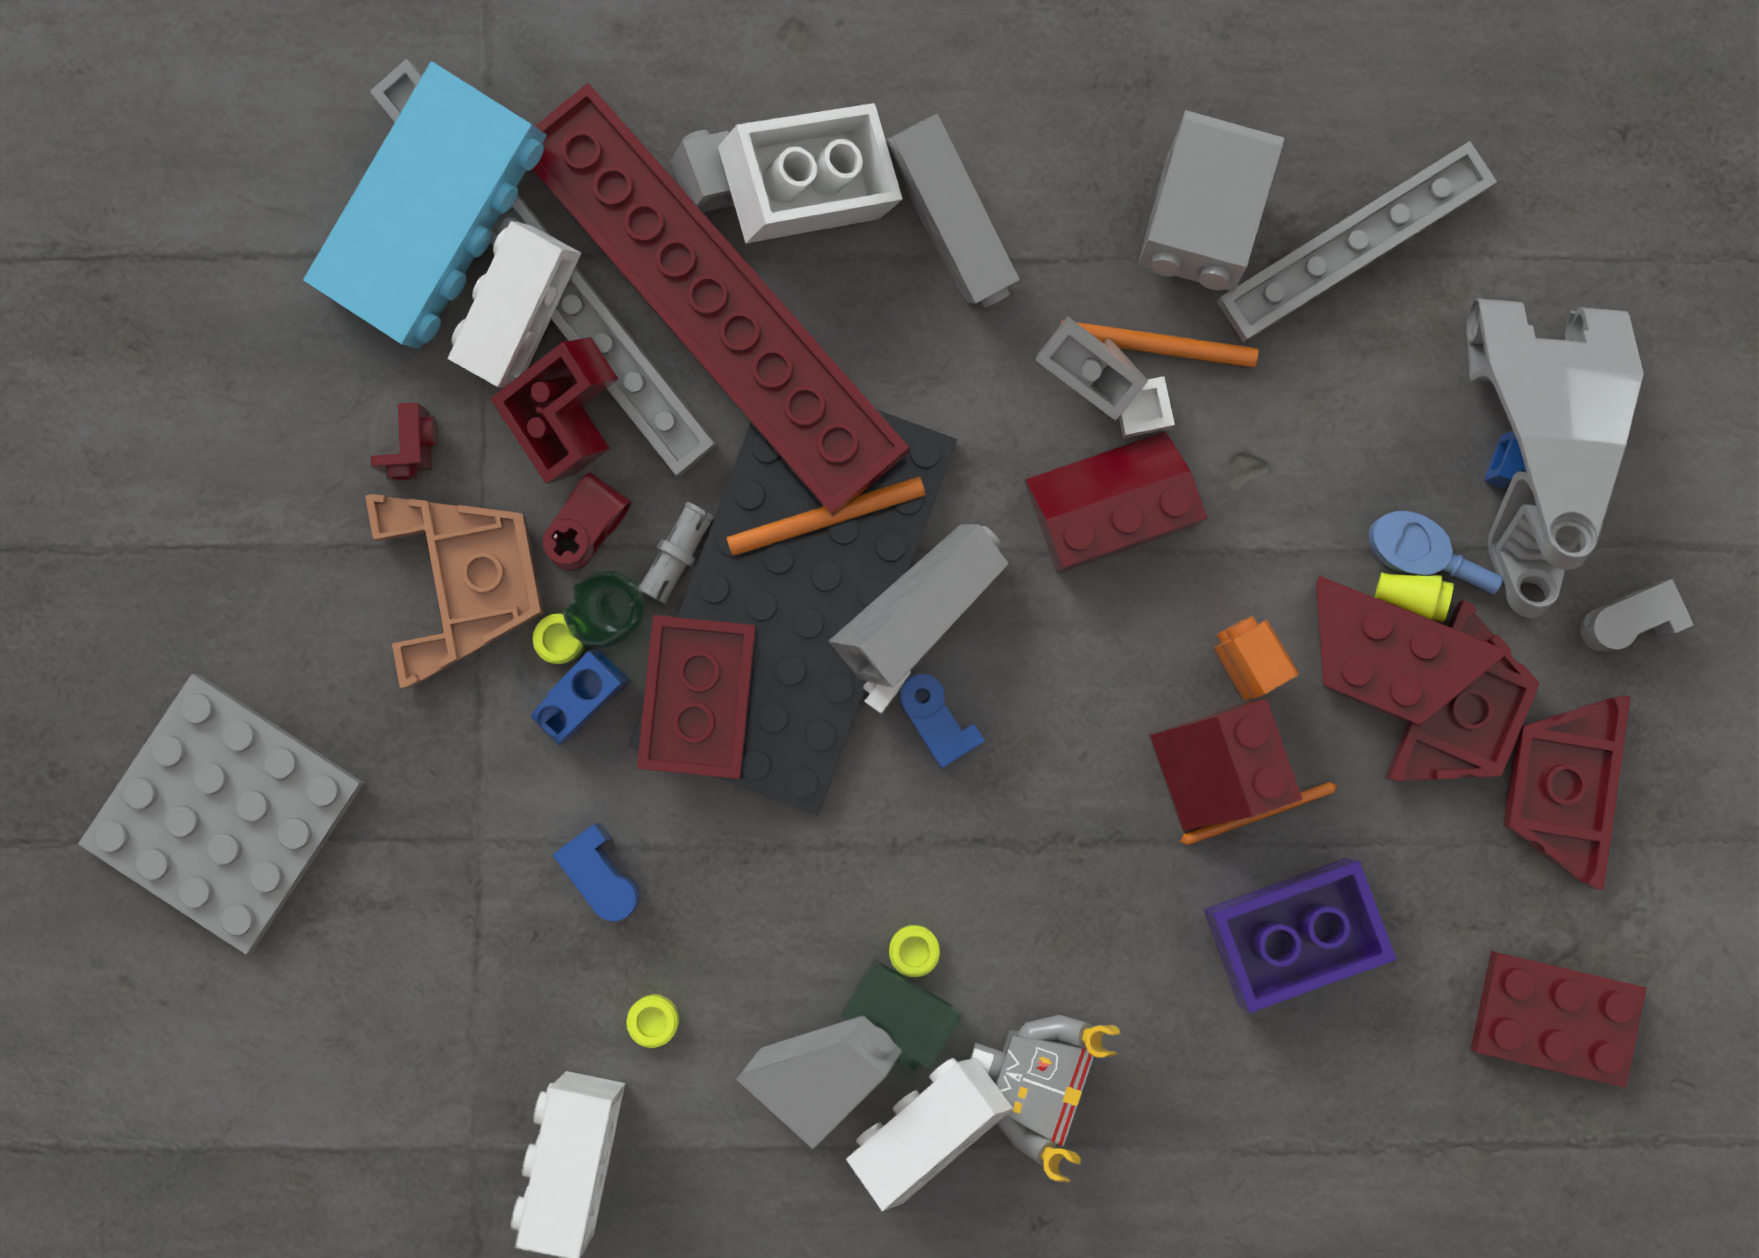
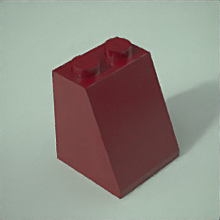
M1267 699L1241 703L1149 735L1182 830L1250 818L1303 800Z

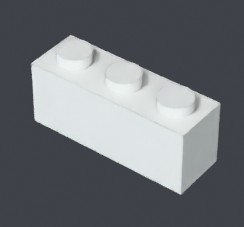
M510 221L508 228L501 231L494 243L493 253L495 256L487 273L479 278L473 289L472 298L474 302L466 319L462 320L454 330L451 340L454 346L448 356V359L497 387H506L527 370L581 255V252L532 225Z
M952 1058L940 1065L929 1076L933 1084L921 1094L916 1090L905 1096L893 1107V1111L896 1114L893 1119L885 1126L881 1122L873 1125L857 1138L856 1141L860 1147L846 1160L882 1211L907 1201L1014 1109L976 1058L960 1062Z

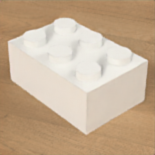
M875 103L738 124L718 146L745 243L877 220L903 200Z
M566 1071L555 1083L549 1084L547 1092L541 1091L534 1113V1123L541 1125L540 1134L535 1145L530 1144L528 1147L522 1172L523 1176L530 1177V1181L524 1197L519 1196L517 1199L511 1223V1229L519 1230L515 1248L564 1258L581 1257L594 1236L626 1083Z

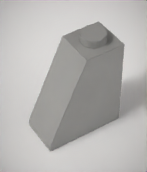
M863 1015L760 1048L736 1080L807 1145L814 1149L886 1077L902 1050L892 1042L890 1036L883 1029L876 1027Z

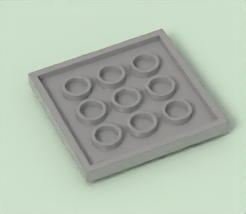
M191 674L78 845L247 955L253 953L364 785V782L202 676Z

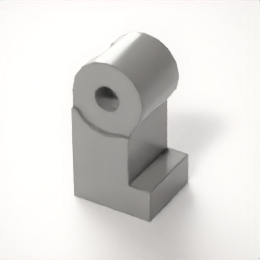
M1673 579L1648 585L1590 611L1582 619L1579 631L1581 639L1587 647L1594 651L1605 652L1628 647L1634 642L1639 633L1654 628L1657 636L1677 633L1694 624Z

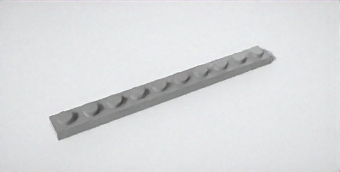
M405 59L370 91L394 122H396L420 81L422 73L414 63ZM517 195L512 207L506 213L500 214L493 225L490 243L494 247L498 235L502 230L508 228L510 221L532 225L548 235L550 233L522 198ZM575 266L551 317L552 321L568 341L588 337L593 339L618 377V380L609 386L607 390L674 474L682 476L717 447V442Z

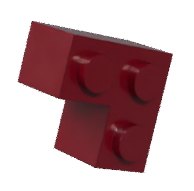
M591 337L565 341L493 396L491 401L544 482L549 484L576 475L610 449L583 406L616 382L618 377Z

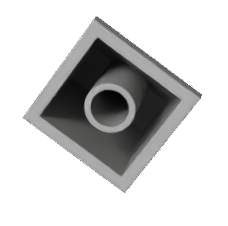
M1185 110L1163 166L1138 266L1149 268L1161 276H1178L1196 281L1211 290L1235 292L1248 265L1282 150L1284 137Z

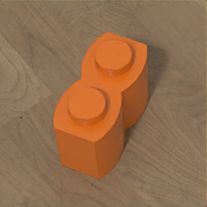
M1251 616L1216 634L1221 643L1213 647V650L1243 701L1263 696L1299 675L1298 670L1268 619L1257 623L1254 617Z

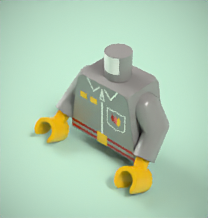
M1055 1015L1026 1022L1019 1031L1010 1030L1002 1052L976 1042L970 1052L968 1060L976 1058L1014 1108L996 1124L1014 1147L1038 1164L1044 1165L1046 1175L1055 1181L1065 1183L1071 1181L1060 1173L1059 1163L1062 1158L1066 1157L1067 1160L1075 1164H1080L1081 1162L1080 1156L1077 1153L1061 1148L1056 1149V1144L1061 1146L1065 1144L1094 1056L1103 1058L1112 1057L1117 1054L1116 1051L1106 1050L1102 1045L1104 1033L1110 1035L1120 1034L1119 1028L1114 1025L1094 1027L1088 1022Z

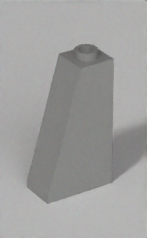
M938 113L886 139L895 175L966 303L976 304L981 301L985 308L1009 296L1011 293L1008 286L1019 281V277Z
M960 524L828 642L859 680L893 688L1009 564L1000 552L1002 549L1000 540L986 526Z

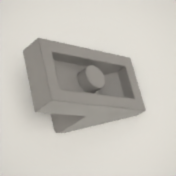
M1068 316L1036 355L1038 363L1115 421L1148 382V379L1113 341L1108 338L1102 343Z

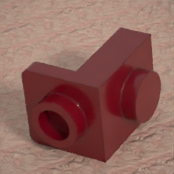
M418 402L398 404L400 454L371 456V467L381 473H386V479L412 480L417 478V471L432 470L431 446H437L438 427L435 417L430 416L429 411Z

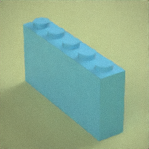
M431 61L303 281L400 344L420 349L423 343H428L436 335L441 324L439 316L448 301L454 300L464 288L466 283L465 273L474 257L481 256L489 246L492 239L491 229L499 215L506 213L514 204L518 195L516 187L526 170L533 169L539 162L544 151L542 143L547 135Z

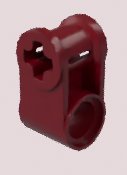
M587 473L574 487L564 507L546 529L543 536V548L546 555L559 568L566 571H576L584 568L605 539L622 522L630 509L632 501L593 473ZM563 537L567 540H572L575 537V542L579 546L578 551L575 554L570 551H565L562 554L563 550L558 545L559 540Z

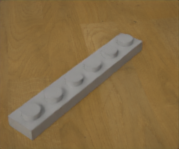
M1469 141L1240 284L1235 292L1229 291L1218 299L1217 303L1242 342L1245 343L1493 187L1497 181Z

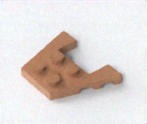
M377 494L365 495L373 540L380 542L426 533L444 630L442 634L392 643L400 688H411L544 614L527 519L523 513L431 503L416 499L392 498Z

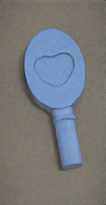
M1396 511L1381 516L1373 522L1369 529L1368 538L1373 553L1384 565L1404 575H1432L1441 570L1449 573L1451 577L1455 576L1493 595L1501 586L1502 576L1464 559L1462 555L1454 554L1450 538L1444 529L1426 516L1410 511Z

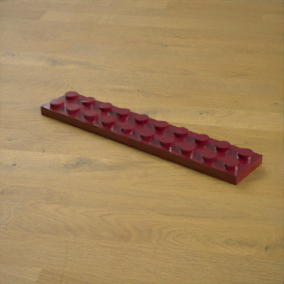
M589 83L585 84L535 125L536 128L547 136L542 143L544 145L543 154L536 166L531 169L532 172L832 517L910 453V447Z

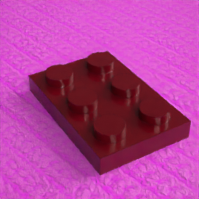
M653 615L637 769L741 779L756 625Z
M1491 951L1470 1050L1479 1054L1626 1088L1647 987Z

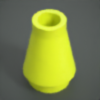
M1381 572L1375 598L1427 619L1444 622L1449 610L1454 584L1442 581V575H1393Z

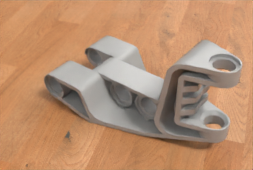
M1476 298L1470 306L1466 326L1469 377L1471 381L1493 383L1519 443L1527 471H1518L1513 475L1488 534L1489 555L1496 574L1503 577L1501 587L1509 606L1514 612L1523 617L1539 618L1547 613L1558 598L1565 570L1581 566L1596 546L1627 444L1644 372L1630 315L1627 311L1580 307L1576 311H1570L1565 327V340L1544 339L1535 337L1533 325H1528L1525 307L1522 302ZM1579 543L1581 551L1572 553L1574 548ZM1523 583L1537 585L1544 592L1545 601L1533 602L1525 598L1521 592L1520 585Z

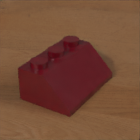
M1166 431L1024 480L1057 574L1198 526L1207 519L1191 470Z

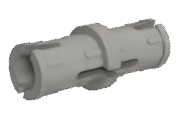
M686 502L684 505L685 508L666 541L661 539L656 548L660 552L641 585L639 584L637 588L665 605L685 567H692L696 560L692 555L715 518L710 513H705V510L690 502Z

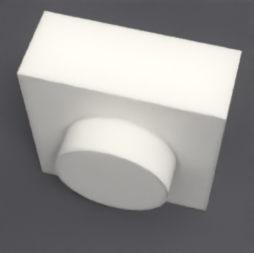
M1164 376L1149 379L1119 416L1123 438L1171 429L1175 425Z
M909 671L893 688L866 682L863 689L870 693V695L864 701L865 704L882 715L911 676V672Z

